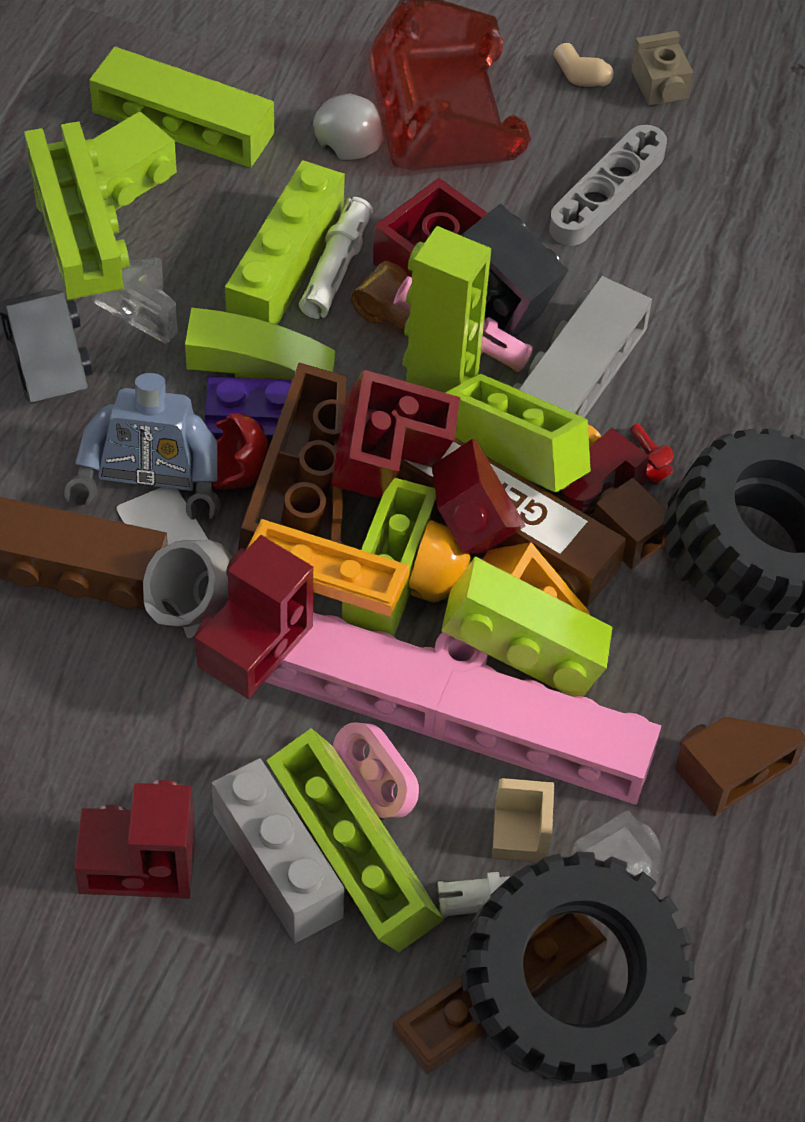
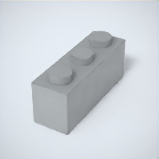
M261 758L213 781L214 816L294 944L341 920L344 912V886Z

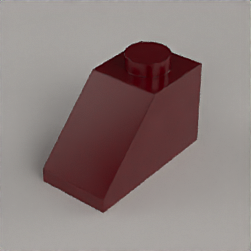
M476 439L469 440L431 466L438 510L463 554L485 553L526 527Z

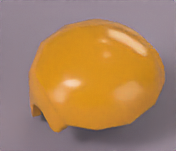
M433 520L427 523L408 584L410 588L414 589L410 593L414 597L434 603L448 598L450 590L470 564V553L463 554L448 526Z

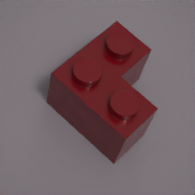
M364 369L345 399L331 485L380 499L398 474L401 459L431 467L441 460L455 440L460 397Z
M260 535L247 550L245 548L238 550L231 558L226 569V575L228 576V602L215 616H207L195 633L197 667L249 699L313 627L314 566L263 535Z
M156 780L150 784L134 783L131 810L117 805H103L97 809L81 808L74 865L78 893L190 899L196 842L192 785H179L170 780Z

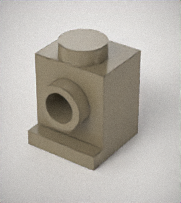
M678 31L636 38L631 71L648 106L689 98L694 72L679 44L680 35Z

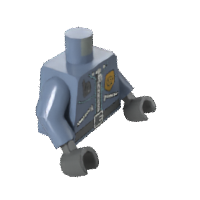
M156 373L139 375L135 379V389L124 388L119 390L115 404L102 406L86 425L75 465L80 466L78 474L67 483L64 489V496L67 502L71 498L73 485L77 483L85 485L89 490V497L85 506H88L97 494V486L92 479L95 470L99 471L100 480L193 491L194 484L197 483V493L191 496L186 503V512L189 518L192 520L197 518V501L199 498L209 503L210 520L219 513L221 501L218 495L212 491V483H217V441L201 417L193 414L191 400L187 396L165 393V379L163 376Z

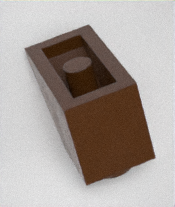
M723 717L708 727L705 724L694 727L682 738L675 770L713 815L717 816L796 766L805 745V734L799 729Z

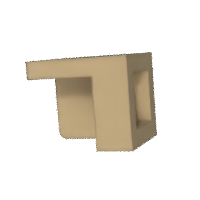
M499 779L494 809L492 858L538 862L548 856L553 826V782Z

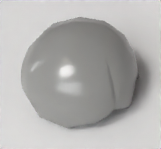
M346 93L330 98L322 104L313 117L315 136L321 148L329 145L341 160L364 158L377 151L384 140L376 106L369 99Z

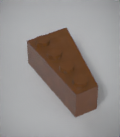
M298 363L241 527L238 550L242 548L247 549L261 519L341 544L342 488L332 486L331 483L346 399L347 376Z

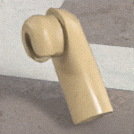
M563 43L554 51V58L568 81L575 86L604 87L613 79V68L610 64L600 58L579 57L570 43Z

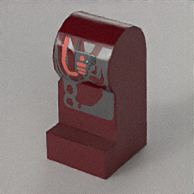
M612 427L589 447L591 472L572 482L566 488L559 490L558 498L591 518L594 516V505L598 497L605 490L611 487L617 489L632 478L642 485L646 479L649 455Z

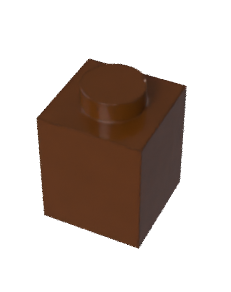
M634 478L617 489L615 487L608 488L598 497L594 505L593 519L626 538L622 561L631 570L666 546L665 539L669 534H665L663 523L664 514L667 509Z

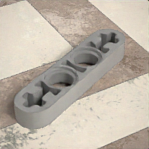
M639 125L631 129L553 207L549 224L551 237L556 242L568 246L578 245L586 241L662 163L667 145L665 133L652 125ZM638 148L642 149L640 156H637ZM615 167H624L629 169L632 174L622 177L614 175L610 170ZM590 192H598L606 196L607 199L602 202H593L584 195ZM577 212L580 213L578 223L573 221L577 217Z

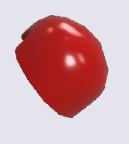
M231 413L225 420L216 423V427L223 430L220 439L216 440L217 483H212V487L217 491L243 489L257 484L269 449L265 430L258 421L244 413Z

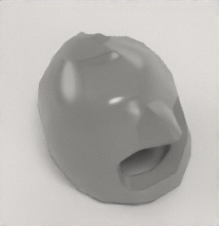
M211 540L175 541L158 550L149 562L143 580L146 612L157 624L182 626L188 639L195 636L201 622L209 615L215 616L228 602V576L226 575V569L233 557L232 554L222 544ZM162 601L170 603L180 616H173L167 612Z

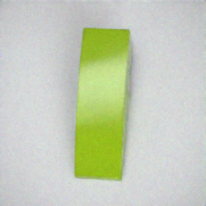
M191 307L185 342L186 367L188 370L235 373V378L293 380L299 362L330 372L334 371L335 350L310 337L256 318L224 311Z

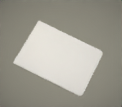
M161 487L122 503L116 508L125 524L167 532L168 545L181 540H208L196 518L192 520L187 515L186 502L178 489Z

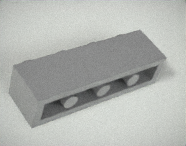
M601 276L591 291L584 290L581 293L574 308V315L569 322L562 320L559 323L547 352L540 351L535 356L523 384L516 383L513 388L585 418L646 331L652 298Z

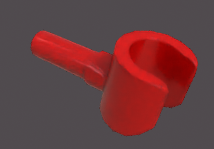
M634 424L630 428V432L645 453L649 455L646 478L652 483H658L673 473L672 466L669 465L673 461V451L667 445L658 447L640 424Z

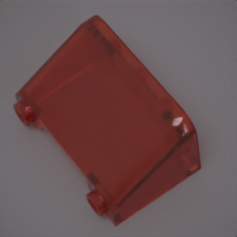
M399 0L376 35L369 53V68L390 157L394 166L418 171L507 162L515 160L526 151L531 141L527 124L523 118L514 115L508 116L501 123L487 73L492 63L500 58L504 46L495 16L443 0Z

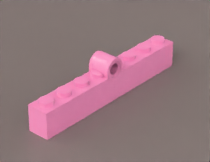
M314 612L313 627L264 681L634 805L638 803L661 730V725L649 722L639 714L621 713L600 706L587 697H572L548 689L543 684L534 680H520L498 673L486 665L488 654L444 632L437 638L435 648H421L397 640L389 633L383 631L372 632L348 624L337 616H323Z

